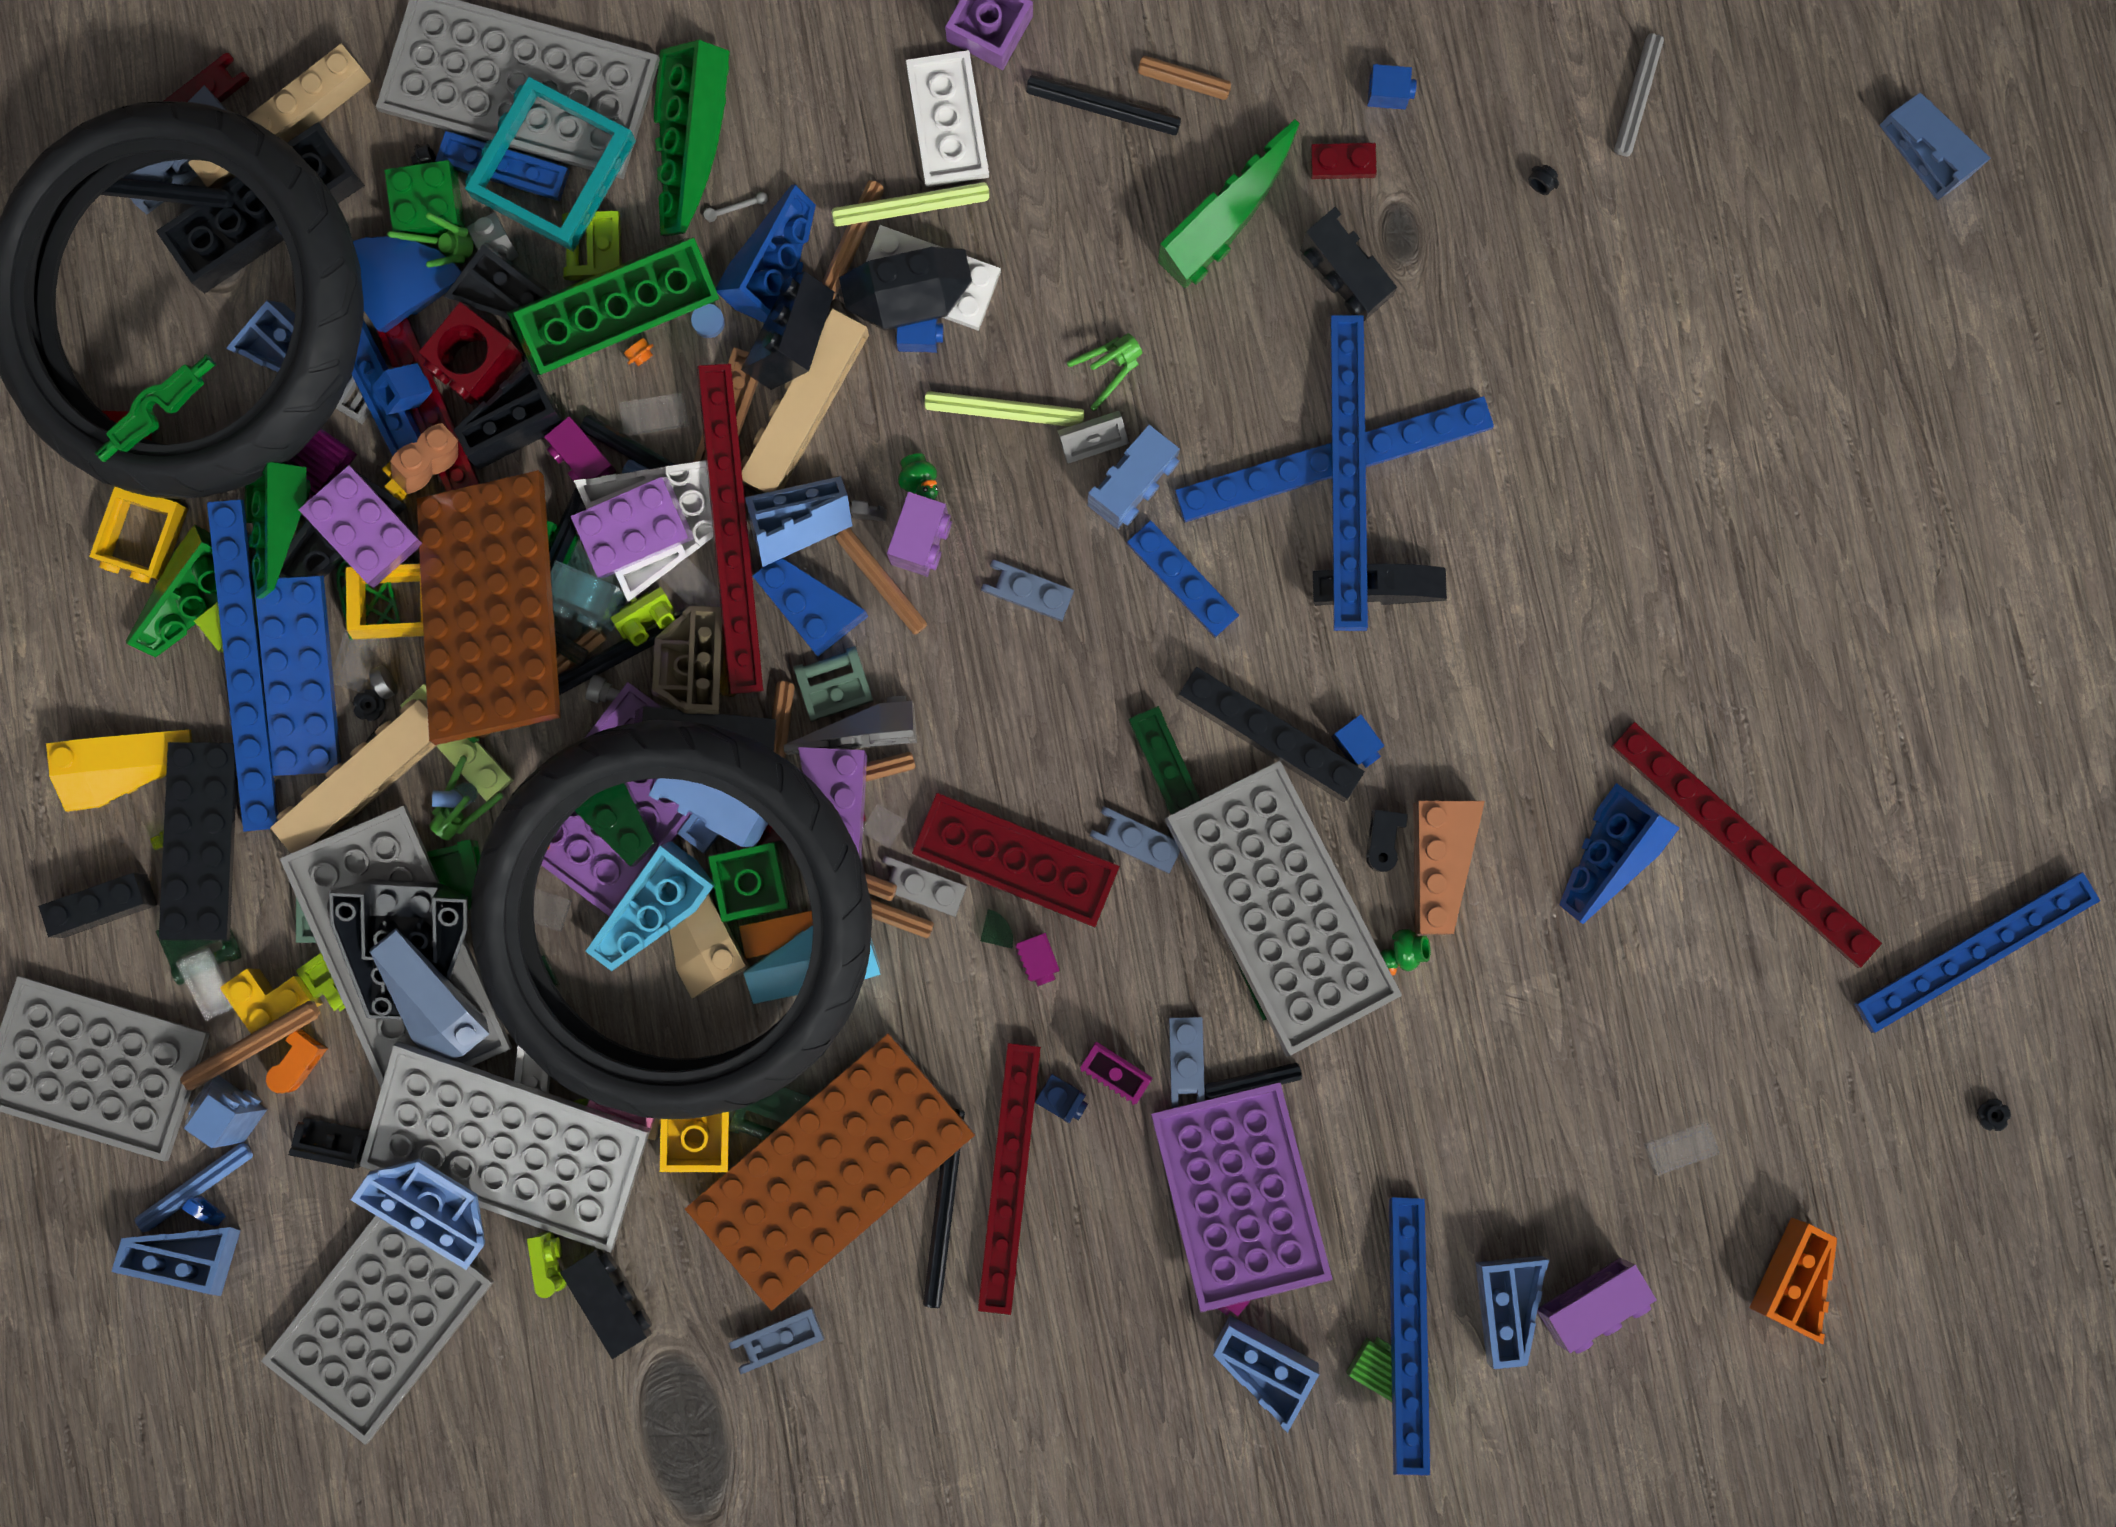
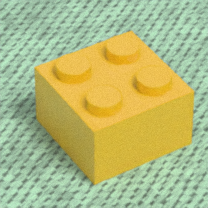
M729 1112L701 1118L661 1119L660 1172H728Z

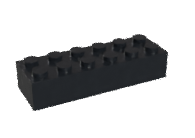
M319 122L287 142L320 176L338 204L365 186L332 137ZM237 177L220 187L222 189H230L233 192L234 204L232 207L220 208L194 205L156 230L190 282L204 294L284 241L274 218L266 206Z

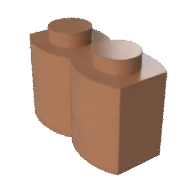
M443 423L427 428L419 436L417 442L403 446L393 455L390 461L392 478L407 494L422 489L430 481L432 475L446 471L455 463L458 457L457 438Z

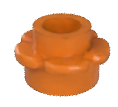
M644 337L624 352V355L629 360L627 364L630 365L633 362L637 366L643 364L653 356L650 349L654 345H649Z

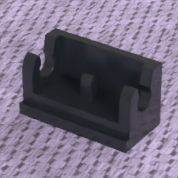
M305 1117L303 1122L297 1123L288 1155L351 1169L361 1167L359 1165L369 1130Z

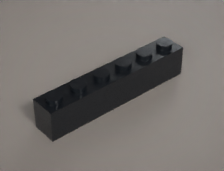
M1198 667L1194 669L1178 695L1177 699L1274 760L1281 761L1282 765L1342 802L1348 800L1365 773L1364 770Z

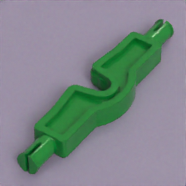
M205 354L195 365L181 366L161 385H154L143 390L133 401L130 412L106 433L109 440L95 451L98 458L103 462H107L118 450L128 452L140 440L157 430L159 422L152 410L154 404L160 405L167 413H176L204 385L201 377L216 366L213 359Z

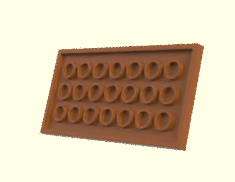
M537 470L417 498L419 540L422 542L419 546L429 741L434 745L561 718L544 475Z
M888 1033L698 1196L685 1210L772 1311L973 1138L975 1133L891 1034Z

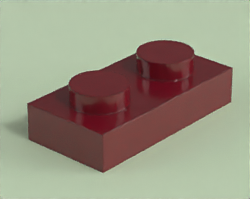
M1376 143L1311 144V179L1375 178L1377 175Z

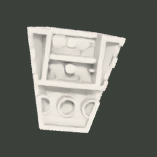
M706 460L617 475H606L591 479L574 480L586 509L659 477L668 478L695 539L615 572L628 602L713 538Z

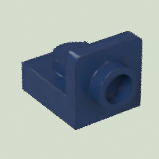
M1051 1074L1035 1101L1036 1104L1067 1123H1070L1072 1118L1079 1121L1088 1105L1087 1102L1083 1101L1086 1096L1084 1092Z

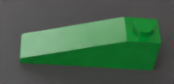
M195 524L172 555L128 635L126 644L156 658L186 636L187 630L196 624L194 620L218 602L210 532Z

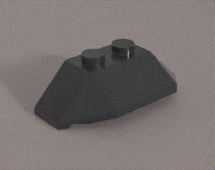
M928 247L867 261L839 277L846 311L859 316L882 330H889L948 316L966 289L971 285L972 277L965 249Z

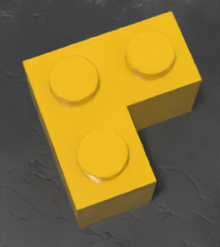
M247 968L220 987L250 1034L307 1001H314L317 1007L323 1004L320 997L313 998L300 976H293L276 989H273L260 969Z

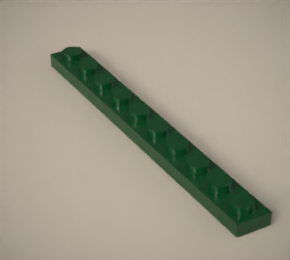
M1159 706L1130 718L1128 721L1170 815L1200 801V797ZM1233 954L1262 1021L1267 1018Z

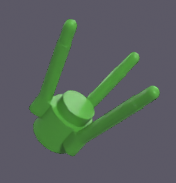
M427 213L426 218L450 230L443 233L440 238L395 231L387 233L388 237L439 245L440 251L448 257L427 261L426 266L428 268L452 262L464 264L465 258H468L473 251V240L470 234H468L467 228L458 227L432 213Z
M1129 333L1121 338L1116 337L1109 343L1067 362V366L1072 367L1108 351V354L1090 365L1092 370L1110 360H1113L1117 366L1125 365L1091 405L1092 411L1097 410L1129 371L1138 366L1136 359L1143 352L1136 339Z
M466 756L460 757L445 791L454 789L467 760ZM498 793L464 820L461 811L470 801L468 795L464 796L455 808L435 807L432 811L435 817L430 822L429 827L440 838L451 840L456 833L462 834L472 822L503 798V794Z

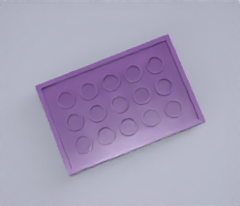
M627 682L586 737L609 728L634 723L635 710L643 706L662 707ZM642 779L628 782L658 842L635 867H630L575 811L562 824L543 858L541 866L609 917L659 846L670 841L673 842L678 836L679 830L692 815L690 812L686 816L677 812L679 805L668 798L656 800L648 796L657 779Z
M1281 1083L1151 1114L1200 1313L1332 1280Z

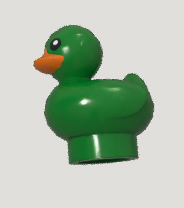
M921 453L904 457L900 461L902 470L898 476L899 486L907 492L935 500L938 495L937 482L935 481L937 470L935 466L927 462L925 455Z
M1401 929L1396 931L1391 937L1394 940V950L1385 949L1380 952L1391 975L1394 976L1398 966L1403 971H1412L1419 966L1420 962H1428L1431 948L1427 936H1418L1411 929Z

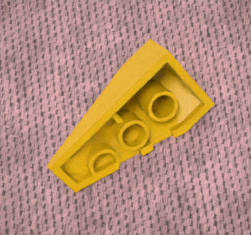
M191 730L46 743L49 777L64 810L70 812L100 808L111 803V800L126 793L130 794L155 779L165 777L167 773L168 742L193 743Z

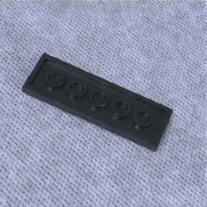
M168 742L159 940L230 941L237 771L233 743Z

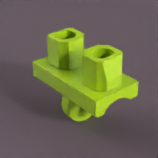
M659 587L651 593L646 592L638 598L634 597L630 600V603L620 608L621 611L610 618L622 638H627L634 646H638L649 637L645 628L657 623L660 629H665L675 620L672 613L675 610L663 589Z

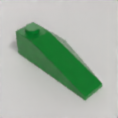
M269 462L262 472L264 476L254 483L245 486L246 523H252L253 525L252 535H249L248 543L250 548H256V554L252 561L255 595L258 599H263L275 589L301 516V512L298 509L305 504L310 494L311 484L310 480L306 479V467Z

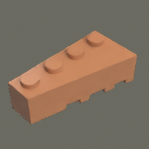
M1418 801L1413 804L1415 933L1417 935L1454 934L1485 801Z

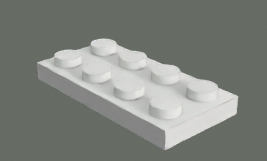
M969 50L906 60L926 187L989 178Z
M880 225L866 262L923 248L940 246ZM967 256L972 283L949 315L942 318L979 331L999 279L1001 268Z

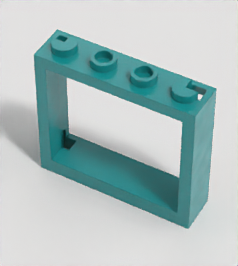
M528 77L525 84H521L516 89L513 97L514 103L509 112L503 113L497 126L498 131L493 140H489L482 150V159L477 168H473L466 178L465 189L474 200L574 252L636 140L631 130ZM537 97L613 136L561 228L486 189L487 184Z

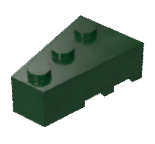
M628 782L596 793L575 810L630 867H635L658 844Z

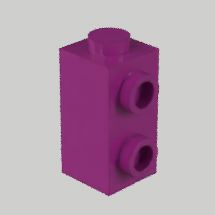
M570 416L545 436L546 440L551 444L547 451L559 464L565 461L572 470L567 474L573 481L613 475L616 472L614 467Z

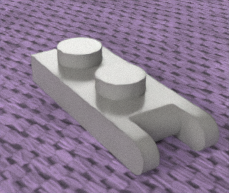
M883 857L882 862L884 864L894 866L888 882L896 884L897 890L895 895L956 917L967 886L890 857Z

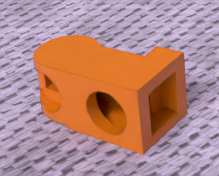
M302 1029L289 1034L285 1041L292 1045V1047L280 1064L273 1066L266 1075L267 1086L275 1093L296 1091L328 1048Z

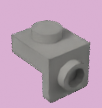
M495 212L467 226L477 250L486 242L510 261L518 257L516 249Z

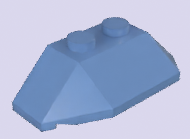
M421 1159L369 1172L351 1198V1201L465 1270L468 1269L485 1244L477 1194Z

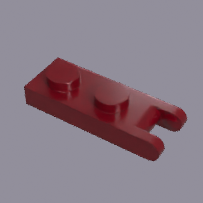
M225 53L163 101L188 102L205 85L220 102H223L249 81V77L245 72H241L233 78L225 68L234 61V58L230 53Z

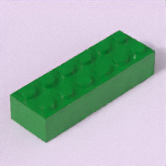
M692 237L684 238L508 311L507 314L533 373L542 375L717 301L720 298L696 240Z

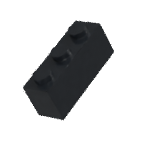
M131 873L39 905L38 907L48 937L66 938L157 906V902L148 874Z
M597 1249L560 1272L611 1359H614L650 1336L652 1332L649 1328L652 1326V1323L643 1309L638 1311L632 1299L635 1296L629 1284L625 1280L621 1282L614 1270L617 1269V1265L609 1252L603 1253L601 1249Z

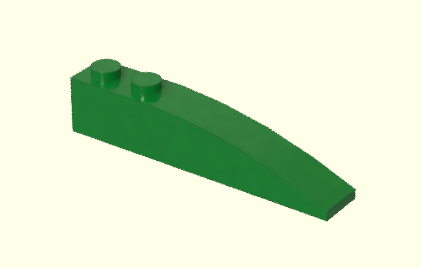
M695 40L661 49L659 54L660 61L656 84L654 122L660 126V136L655 138L656 151L661 152L662 165L657 168V180L663 184V192L659 195L658 199L660 235L665 237L686 233L707 184L719 142L726 104L725 94L727 75L729 73L730 51L702 40Z
M1296 119L1265 146L1263 151L1266 154L1263 157L1255 154L1247 161L1239 178L1235 174L1229 177L1218 196L1214 192L1210 194L1160 243L1158 263L1183 288L1188 287L1191 283L1198 284L1208 273L1206 268L1214 260L1220 262L1230 252L1231 248L1229 245L1251 220L1269 193L1284 165L1300 124Z

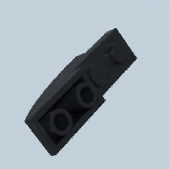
M1367 564V602H1381V605L1447 601L1445 567L1416 564ZM1333 570L1313 571V603L1315 606L1333 605Z

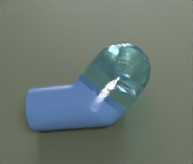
M467 782L460 784L451 791L433 790L432 807L455 808L463 797L468 795L470 801L466 804L465 807H467L477 798V788L472 783Z

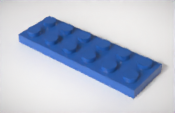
M324 575L278 577L275 589L263 599L256 598L273 776L327 773L332 767L341 763Z

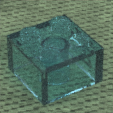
M555 561L551 570L553 613L570 621L573 616L578 617L576 621L582 623L584 627L601 633L603 628L612 632L615 625L610 618L621 611L620 608L624 606L626 602L624 593L613 584Z

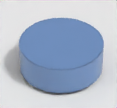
M707 304L695 309L692 313V326L700 336L713 338L718 336L724 329L725 318L717 306Z

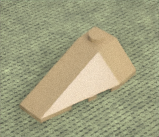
M711 893L707 895L696 912L670 930L676 970L692 999L750 967L727 922L721 921L719 907Z

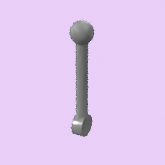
M759 192L754 198L717 210L707 208L703 215L708 222H714L717 216L757 203L764 205L768 202V195L764 192Z

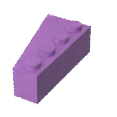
M798 747L803 773L817 785L834 805L853 839L861 859L867 754L865 750Z

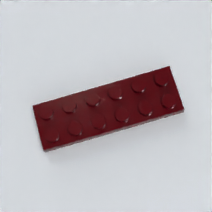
M939 793L935 795L912 852L915 856L1094 928L1097 925L1120 867Z

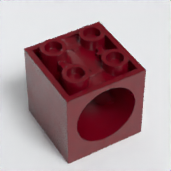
M461 302L458 303L418 352L426 360L423 366L443 384H448L470 405L474 401L479 404L483 401L486 403L499 390L498 386L509 378L522 362L523 357L509 339ZM477 341L487 343V357L477 370L468 374H456L453 372V360L461 347Z

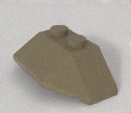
M689 606L682 612V616L674 620L655 638L652 694L683 713L719 714L722 634L721 607Z

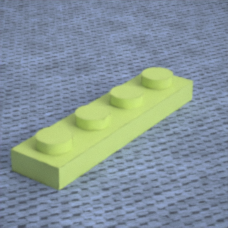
M423 684L400 707L402 708L413 699L427 700L426 684ZM466 738L437 745L438 749L455 767L461 756L467 757L461 774L486 802L502 792L514 781L479 741L473 744Z

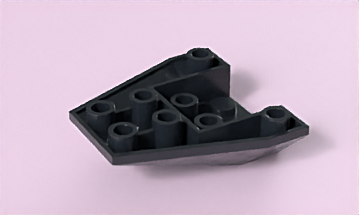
M376 879L330 891V925L366 1018L402 1020L370 953V949L395 928L448 980L450 979L468 930L467 896L442 883Z

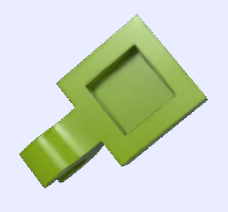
M321 953L296 970L313 998H319L324 994L334 1011L338 1009L341 1012L345 1009Z

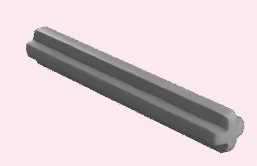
M1650 33L1645 39L1614 152L1617 155L1628 157L1633 152L1664 38L1661 35Z

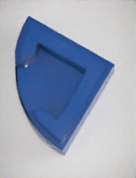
M202 1196L188 1199L182 1207L184 1211L193 1217L213 1226H219L226 1217L223 1212Z

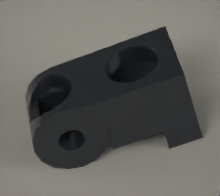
M1381 810L1372 811L1366 862L1373 871L1387 872L1395 867L1398 860V855L1394 848L1397 828H1405L1407 826L1408 814Z

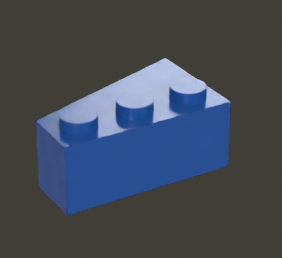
M783 558L764 566L753 575L759 586L817 657L868 617L864 609Z

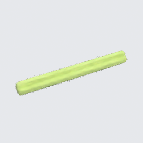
M982 182L835 207L831 212L834 225L838 227L984 202L989 199V188L987 183Z
M933 391L926 392L924 401L925 409L1069 427L1084 422V410L1078 408Z

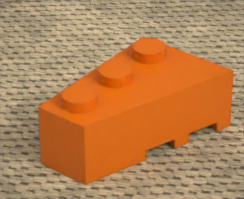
M1791 1217L1749 1308L1814 1341L1824 1344L1825 1334L1822 1333L1824 1312L1828 1313L1829 1302L1826 1301L1828 1281H1832L1837 1238L1806 1222Z

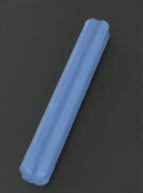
M245 1143L238 1144L135 1218L138 1228L142 1232L150 1231L181 1209L188 1199L198 1197L253 1157V1153L249 1146Z

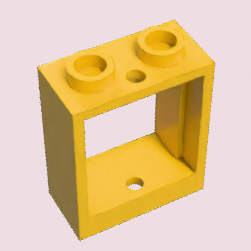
M114 486L89 557L99 561V568L118 574L120 569L131 572L130 578L149 584L151 578L159 581L171 559L188 508L168 499L140 495ZM130 504L167 515L149 568L112 556Z
M420 564L399 565L380 583L420 581L421 622L366 625L367 583L352 567H346L347 632L353 640L424 636Z

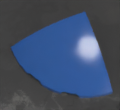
M388 236L365 237L353 241L361 268L364 311L375 328L380 332H388L411 314L416 315L447 293L462 273L460 268L453 262L428 268L426 266L427 261L447 256L434 248L432 249L416 241L401 240Z

